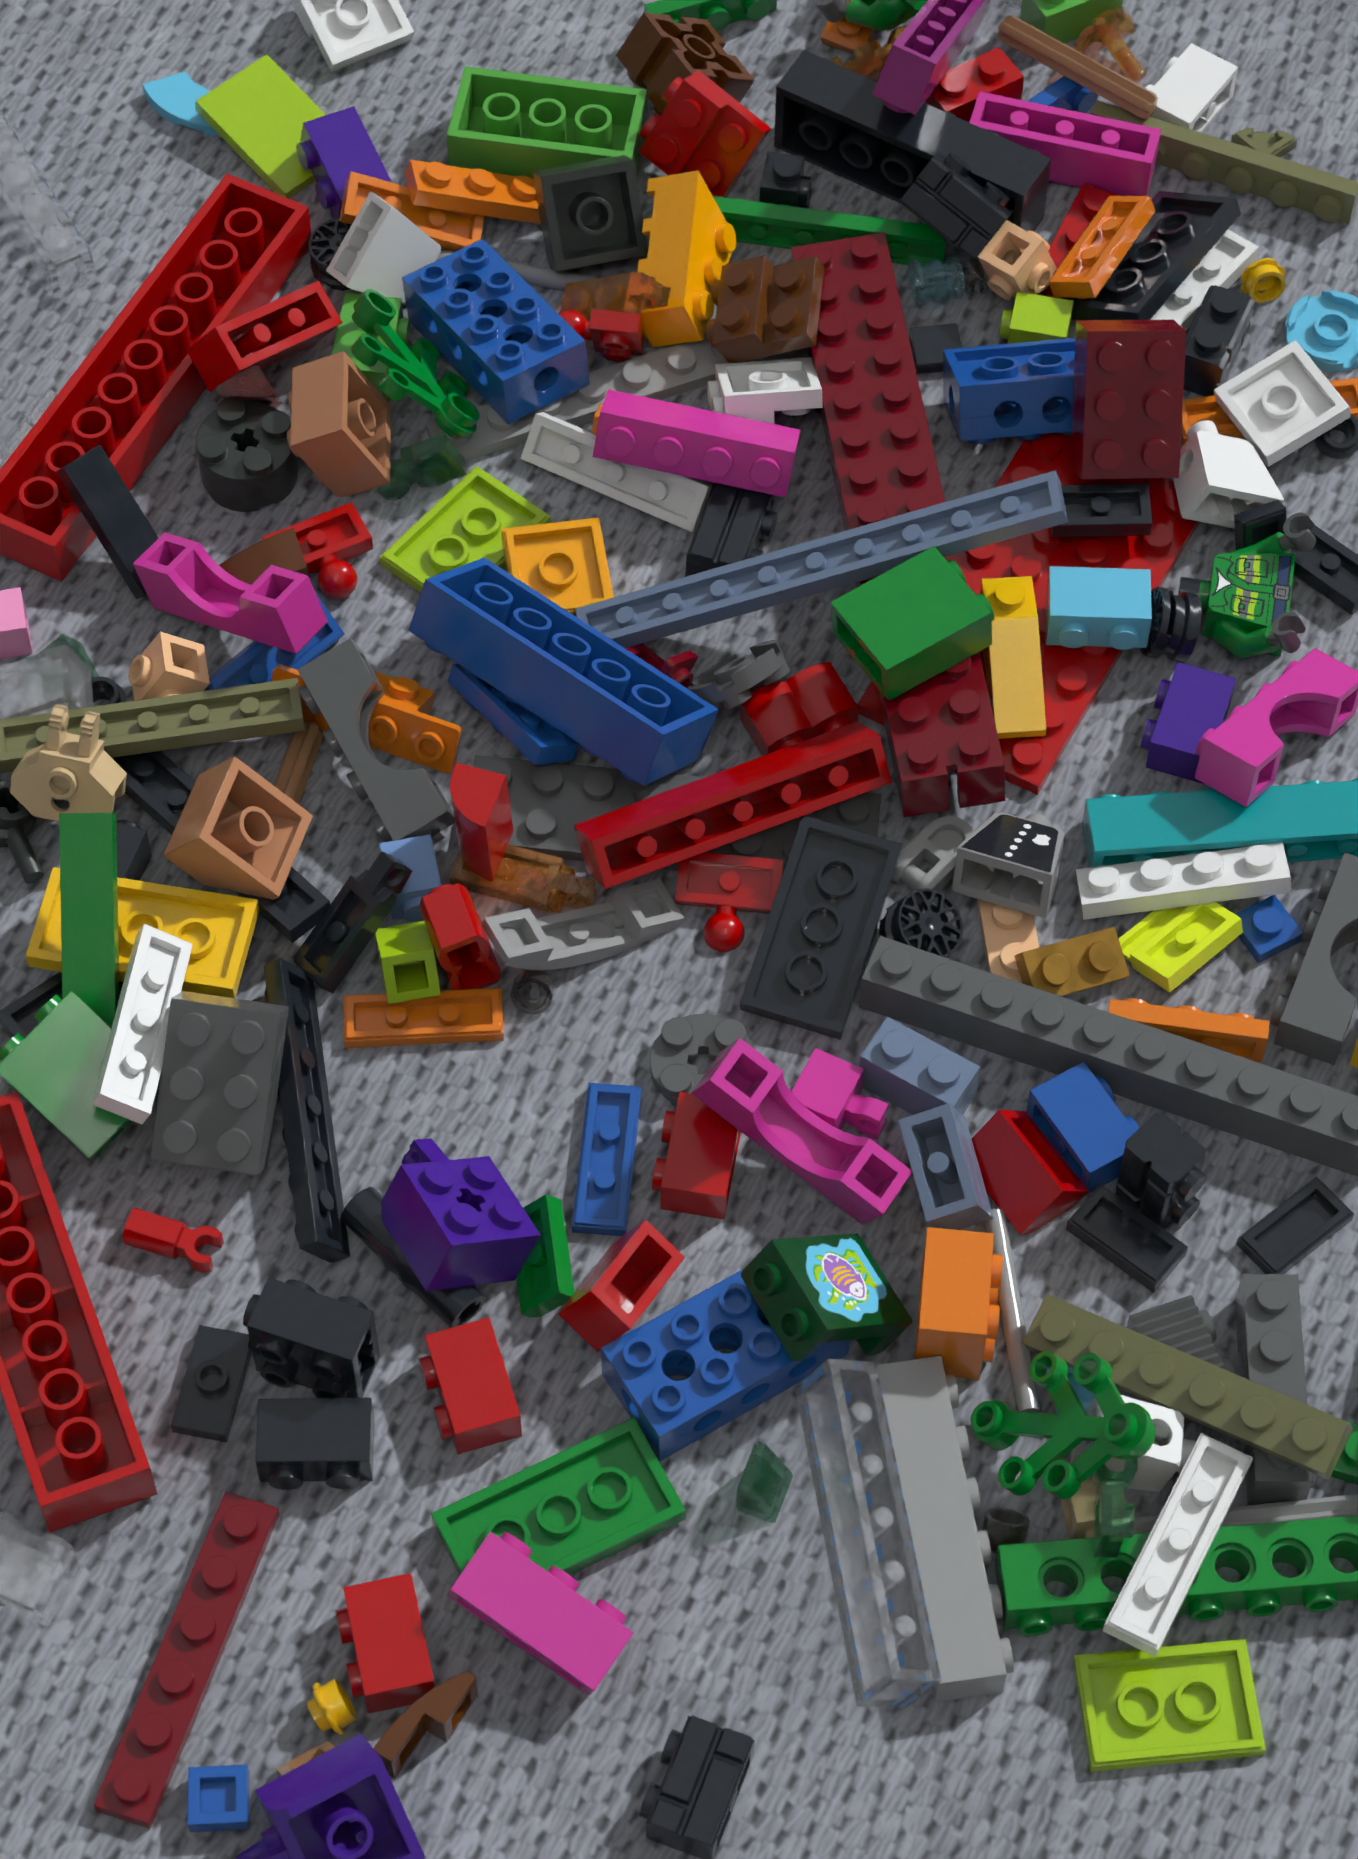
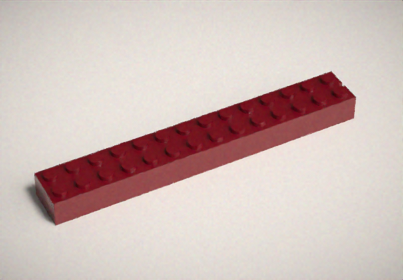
M885 232L791 247L792 261L817 256L824 265L816 345L807 347L822 387L823 408L819 409L844 530H850L944 503V493ZM957 554L944 557L947 561H955L960 567ZM876 577L856 582V588ZM979 652L890 701L877 688L903 818L949 810L947 772L957 770L959 808L1006 801L1005 765Z

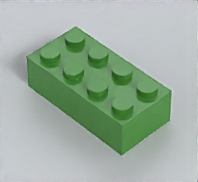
M465 66L447 132L449 166L484 169L492 173L527 176L533 179L532 171L625 155L634 160L637 176L641 154L638 151L644 143V139L639 136V133L647 122V89Z

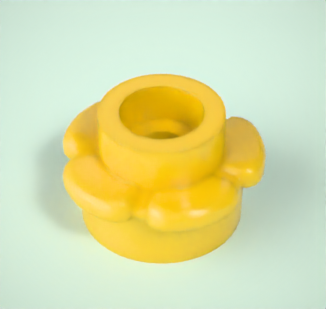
M1263 258L1252 262L1243 271L1240 278L1243 283L1241 285L1242 293H1249L1251 298L1257 303L1277 299L1284 291L1286 284L1284 268L1281 265H1277L1276 260L1271 258Z
M335 1678L322 1686L318 1682L313 1685L314 1698L307 1701V1706L314 1721L323 1732L332 1728L340 1735L345 1734L344 1727L358 1719L357 1712L345 1689Z

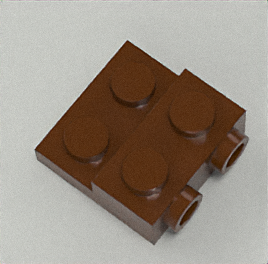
M765 255L722 265L721 279L713 281L711 286L712 298L717 306L716 318L709 320L706 325L707 337L712 347L717 348L728 363H738L815 346L824 265L817 256L773 266Z

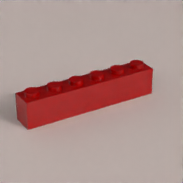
M857 721L574 825L587 873L607 889L890 784L892 780L880 735Z

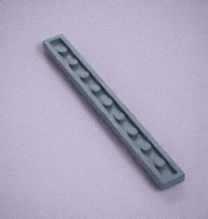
M1056 470L582 606L576 608L577 618L622 647H631L877 577L933 546L936 547L943 557L1067 523L1068 519L1061 482Z

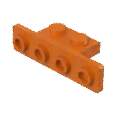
M282 664L273 669L271 682L298 678L300 687L305 685L297 669ZM374 671L385 694L375 706L370 717L368 729L370 746L447 774L451 773L457 761L462 727L428 715L433 706L435 691L420 687L416 681L409 678H394ZM301 696L304 722H314L323 731L329 728L321 711L314 715Z

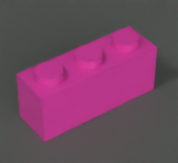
M490 1532L446 1596L589 1696L596 1690L634 1633L624 1626L627 1617L613 1605L602 1599H599L594 1605L578 1594L576 1591L580 1584L563 1570L551 1566L546 1571L529 1559L532 1550L513 1535L504 1532L499 1538Z

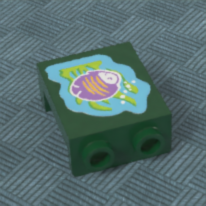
M858 1233L771 1239L741 1272L744 1283L794 1362L804 1361L822 1343L853 1339L857 1340L866 1356L877 1355L885 1351L913 1322Z

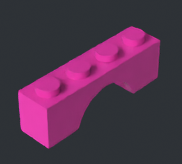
M164 532L133 563L154 609L297 654L328 622L307 575L271 565L251 585L233 577L221 568L200 543Z
M1316 648L1300 661H1292L1286 667L1283 674L1273 683L1262 685L1251 701L1244 706L1238 705L1235 707L1224 723L1216 729L1210 728L1204 733L1196 749V755L1200 758L1195 778L1247 807L1274 784L1284 743L1277 737L1278 735L1290 732H1307L1329 737L1356 714L1358 706V671Z
M741 1038L719 1053L692 1091L695 1097L862 1225L885 1213L912 1173V1170L872 1139L841 1131L812 1113L789 1090L784 1080L783 1071Z

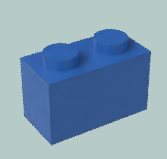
M1082 1062L1031 1089L1029 1092L1027 1114L1089 1190L1086 1195L1093 1192L1100 1184L1104 1186L1118 1178L1126 1140L1140 1127L1132 1117H1124L1114 1103L1112 1090L1103 1077L1099 1075L1095 1077L1085 1062Z

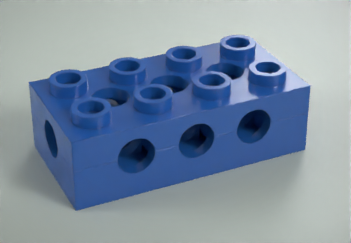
M484 239L402 277L408 319H411V324L438 348L440 354L508 425L590 384L585 340Z
M1075 338L943 350L944 405L959 440L972 444H988L993 442L995 438L1015 436L1022 440H1034L1046 433L1063 432L1067 435H1072ZM1043 408H1052V410H1044ZM995 412H1005V414L999 415L995 414Z
M742 1270L603 1346L601 1348V1370L603 1377L630 1418L635 1417L660 1462L849 1355L850 1340L822 1343L804 1361H792L773 1328L765 1325L769 1322L741 1277ZM721 1349H729V1350H732V1351H734V1352H733V1353H729V1354H724V1353L718 1352V1350H721ZM679 1375L687 1379L676 1381L670 1379V1377Z

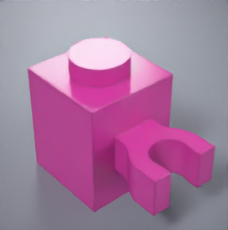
M815 1048L791 1091L793 1095L812 1113L839 1130H842L846 1122L863 1134L878 1140L887 1123V1118L884 1116L889 1104L873 1097L861 1096L864 1069Z

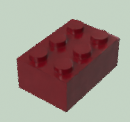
M1175 320L1076 321L1070 467L1081 479L1179 478L1186 330Z

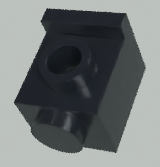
M767 152L760 184V202L809 209L812 196V177L804 176L805 156Z

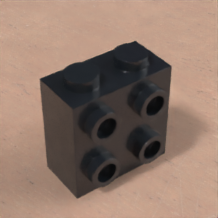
M268 1277L261 1295L253 1294L247 1304L243 1325L248 1329V1349L252 1350L256 1371L260 1372L263 1379L283 1388L291 1387L292 1383L310 1388L317 1398L363 1397L380 1358L374 1312L370 1311L366 1305L350 1297L341 1296L338 1299L316 1293L310 1285L302 1281L289 1279L286 1282H282Z

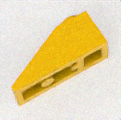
M1032 576L981 579L980 593L987 598L995 615V619L992 621V645L982 651L988 693L998 738L1046 736L1039 624Z

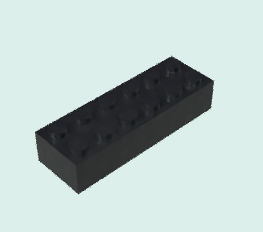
M803 50L776 85L774 147L791 155L805 156V161L898 203L937 153L942 154L944 157H947L949 153H953L972 168L971 173L968 175L982 187L989 182L1008 196L1010 200L1006 206L1013 211L1007 219L1009 222L1025 231L1031 230L1035 232L1044 219L1051 158L926 103L921 106L916 115L910 112L899 113L884 105L882 99L872 95L877 84L872 78L862 76L835 64L829 59L821 58L806 50Z

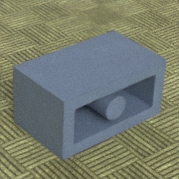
M888 1016L860 1055L859 1067L864 1069L862 1087L912 1115L950 1103L963 1115L977 1094L980 1073L979 1065Z
M950 1103L898 1120L926 1222L933 1228L960 1230L993 1219V1213L966 1118Z

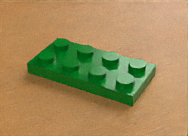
M635 1417L437 1510L431 1513L432 1523L459 1575L490 1532L499 1538L504 1532H507L522 1541L532 1550L529 1559L544 1570L548 1571L551 1566H555L572 1575L686 1520V1509Z

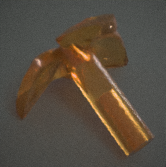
M1123 6L1115 7L1102 13L1093 20L1095 25L1087 27L1081 32L1073 49L1083 53L1092 43H1103L1129 80L1136 82L1145 77L1146 71L1119 35L1121 33L1136 32L1133 20L1125 12Z

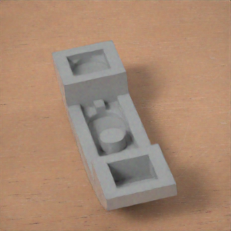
M661 879L618 888L612 901L541 918H535L530 908L486 917L482 922V926L505 965L526 970H552L584 965L615 956L682 925L685 918Z

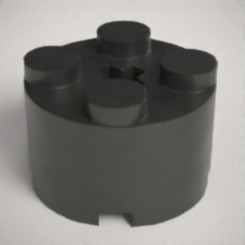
M231 397L220 401L216 410L202 422L196 435V450L200 474L205 489L217 504L233 511L253 512L260 510V507L274 502L277 504L291 493L298 478L297 456L293 454L288 444L287 431L291 428V421L285 412L264 403L242 401Z

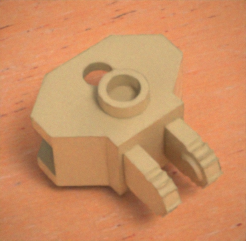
M57 704L54 705L50 714L47 742L26 752L11 775L10 793L33 816L58 822L59 813H112L115 799L123 796L125 792L127 773L104 751L105 741L99 740L100 714L90 711L86 712L80 724L81 734L67 733L69 722L68 707ZM53 800H67L70 803V807L66 809L59 808Z

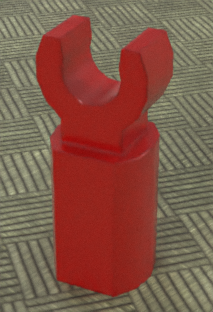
M136 1207L132 1209L123 1229L124 1244L174 1260L178 1256L185 1258L189 1266L202 1273L211 1272L213 1263L210 1256L198 1253V1249L207 1244L222 1248L224 1244L222 1233L214 1227L200 1226L192 1230L188 1228L185 1222Z

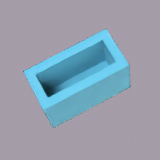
M1049 566L1045 594L1046 645H1062L1068 648L1100 646L1113 647L1120 650L1147 648L1152 621L1150 569Z

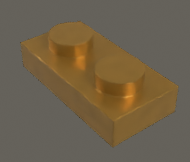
M1115 926L1021 952L1014 956L1023 984L1061 997L1130 977Z

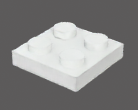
M1296 340L1214 389L1216 402L1246 440L1254 446L1258 455L1268 467L1351 417L1349 405Z

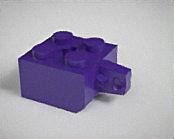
M431 1138L413 1140L409 1146V1151L402 1159V1165H400L381 1200L382 1222L426 1291L514 1281L541 1235L491 1158L485 1156L449 1160Z
M361 1733L254 1790L271 1826L260 1833L261 1841L236 1856V1859L426 1858L381 1757Z

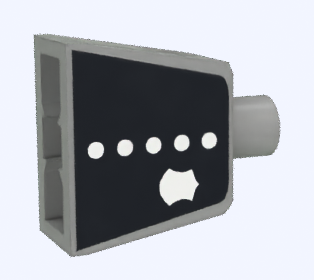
M1003 812L994 813L959 845L952 891L1046 918L1059 875L1065 833L1059 828L1052 827L1051 822L1041 814H1030L1024 819Z

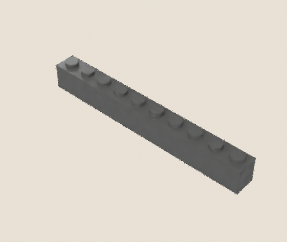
M879 936L862 976L859 1008L888 1016L891 1019L1057 1075L1085 1062L1095 1077L1099 1075L1106 1080L1113 1094L1358 1177L1357 1095Z

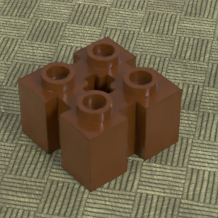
M643 12L616 54V57L628 71L627 76L637 86L647 89V97L651 101V107L660 116L668 105L662 100V96L677 77L684 80L699 70L739 103L755 81L736 56L727 55L723 50L726 43L707 19L681 17L679 22L675 23L669 15Z

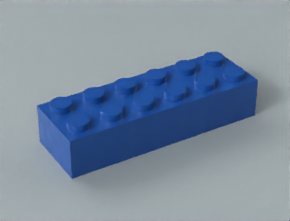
M485 557L425 579L408 631L425 641L429 649L445 654L463 666L464 671L470 676L482 679L502 692L506 700L522 705L540 717L543 724L547 727L559 730L578 742L586 753L600 757L620 770L621 775L627 780L645 786L700 759L719 710L709 702Z

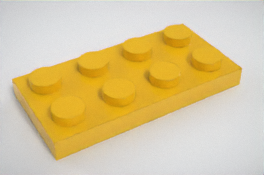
M53 867L26 953L28 967L62 972L60 868ZM117 877L119 981L124 982L136 934L143 924H146L193 944L181 991L236 998L259 914L258 899Z

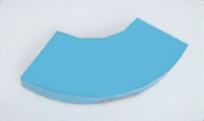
M186 71L142 84L143 94L148 103L167 121L176 126L181 124L191 129L203 131L204 135L220 136L195 110L196 100L211 90L195 83Z

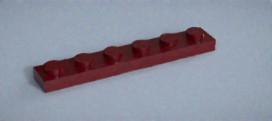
M225 1491L95 1800V1811L151 1829L280 1514L277 1507Z

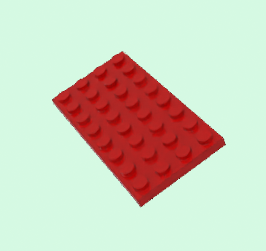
M1046 433L1038 439L1024 440L994 488L1055 470L1061 485L1148 483L1152 528L1150 535L1051 537V527L957 554L966 584L976 595L980 593L981 579L1032 576L1039 624L1046 736L999 739L1005 765V781L1036 795L1039 794L1124 651L1113 647L1082 646L1068 648L1062 645H1046L1045 594L1049 566L1150 569L1152 591L1157 586L1162 587L1200 521L1182 518L1174 482L1165 478L1081 479L1070 467L1071 438L1060 433ZM981 650L979 651L987 685L983 651ZM871 682L857 704L859 708L858 714L884 725L877 687Z

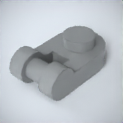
M943 816L936 818L902 849L892 881L898 885L904 882L913 890L929 888L942 892L944 886L954 877L957 849L974 832L973 828L959 817ZM923 859L934 866L927 874L917 867Z

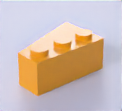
M699 171L648 179L647 193L650 196H654L652 218L643 219L642 233L645 236L650 235L648 256L646 259H640L638 263L633 313L640 314L644 334L652 348L702 341L706 332L707 322L714 314L715 303L711 294V286L713 281L721 279L722 265L729 263L731 254L736 248L735 230L731 224L727 223Z

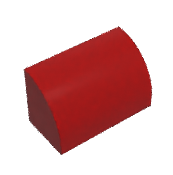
M456 762L451 775L450 792L460 854L463 861L475 874L493 882L513 834L507 777L500 773Z
M998 1110L971 1138L986 1192L996 1205L1002 1209L1004 1215L1020 1235L1032 1233L1064 1214L1089 1192L1026 1111Z

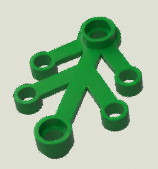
M365 290L353 306L355 312L352 314V319L363 331L370 334L377 332L390 350L382 346L374 337L368 334H361L351 347L352 354L367 366L373 367L379 360L391 368L379 381V387L389 398L401 402L407 395L435 413L437 416L435 418L436 424L447 435L454 438L458 436L471 437L477 430L476 422L480 419V414L477 408L465 398V394L468 392L467 384L458 375L449 371L437 382V360L441 356L438 348L429 340L419 337L409 349L389 325L396 315V310L392 303L377 291Z
M1050 1351L1040 1352L1033 1358L1029 1366V1376L1034 1382L1047 1389L1059 1414L1017 1412L1000 1400L984 1401L972 1412L970 1423L975 1437L994 1450L1007 1449L1019 1436L1050 1438L1027 1459L1024 1460L1014 1456L1008 1458L1001 1465L998 1472L999 1484L1017 1496L1026 1495L1034 1488L1037 1479L1042 1476V1484L1047 1491L1060 1499H1069L1078 1492L1083 1481L1112 1457L1130 1460L1137 1459L1145 1455L1153 1445L1156 1430L1150 1414L1137 1403H1124L1112 1380L1111 1365L1095 1353L1084 1354L1077 1360L1073 1368V1378L1079 1385L1094 1393L1104 1417L1087 1415L1067 1377V1363ZM1096 1368L1094 1374L1089 1378L1091 1372ZM1082 1441H1095L1071 1464L1061 1460ZM1021 1471L1020 1476L1015 1481L1017 1474ZM1065 1475L1064 1480L1059 1484L1060 1479Z

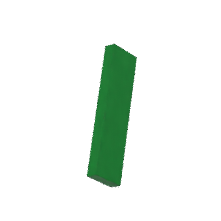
M59 813L62 998L64 999L71 991L74 992L109 1027H112L119 1002L116 813Z

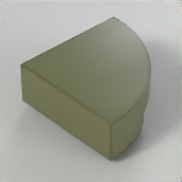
M1247 128L1234 133L1231 142L1281 158L1296 148L1297 139L1280 130H1276L1274 134L1270 132H1254V128Z

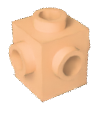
M1008 220L1005 221L978 256L989 278L988 286L1005 300H1010L1011 297L1016 298L1017 292L1037 295L1044 291L1049 285V280L1057 270L1048 252L1050 249L1048 242L1039 234L1031 230L1025 231Z
M159 632L143 653L137 655L130 665L128 678L132 684L134 701L204 691L210 684L204 645Z

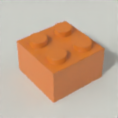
M927 1227L920 1280L914 1359L942 1356L945 1375L954 1374L955 1378L979 1380L982 1362L993 1363L1000 1306L997 1305L998 1291L1001 1287L1003 1255L993 1254L994 1233Z

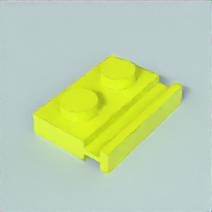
M1217 902L1154 910L1119 938L1124 958L1132 963V968L1170 993L1243 933L1242 920Z

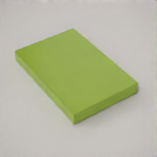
M267 54L196 100L195 110L276 194L290 199L316 181L311 170H304L297 155L296 145L300 143L303 122L325 116L326 114Z
M476 466L379 557L380 565L421 593L425 579L484 557L504 569L506 563L501 530L504 528L551 523V516Z
M1246 1639L1161 1647L1156 1657L1140 1649L1074 1655L1073 1665L1090 1772L1261 1756L1265 1754L1266 1748Z

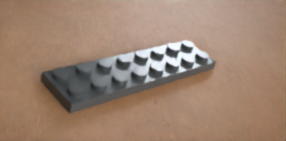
M475 755L473 767L500 773L507 777L513 834L504 854L576 861L584 860L574 825L704 778L700 776L668 774L643 786L640 783H634L624 778L617 768L550 763L549 765L542 766L523 759ZM866 792L805 816L877 836L881 794ZM802 816L706 852L784 860L785 869ZM679 862L661 869L678 870Z

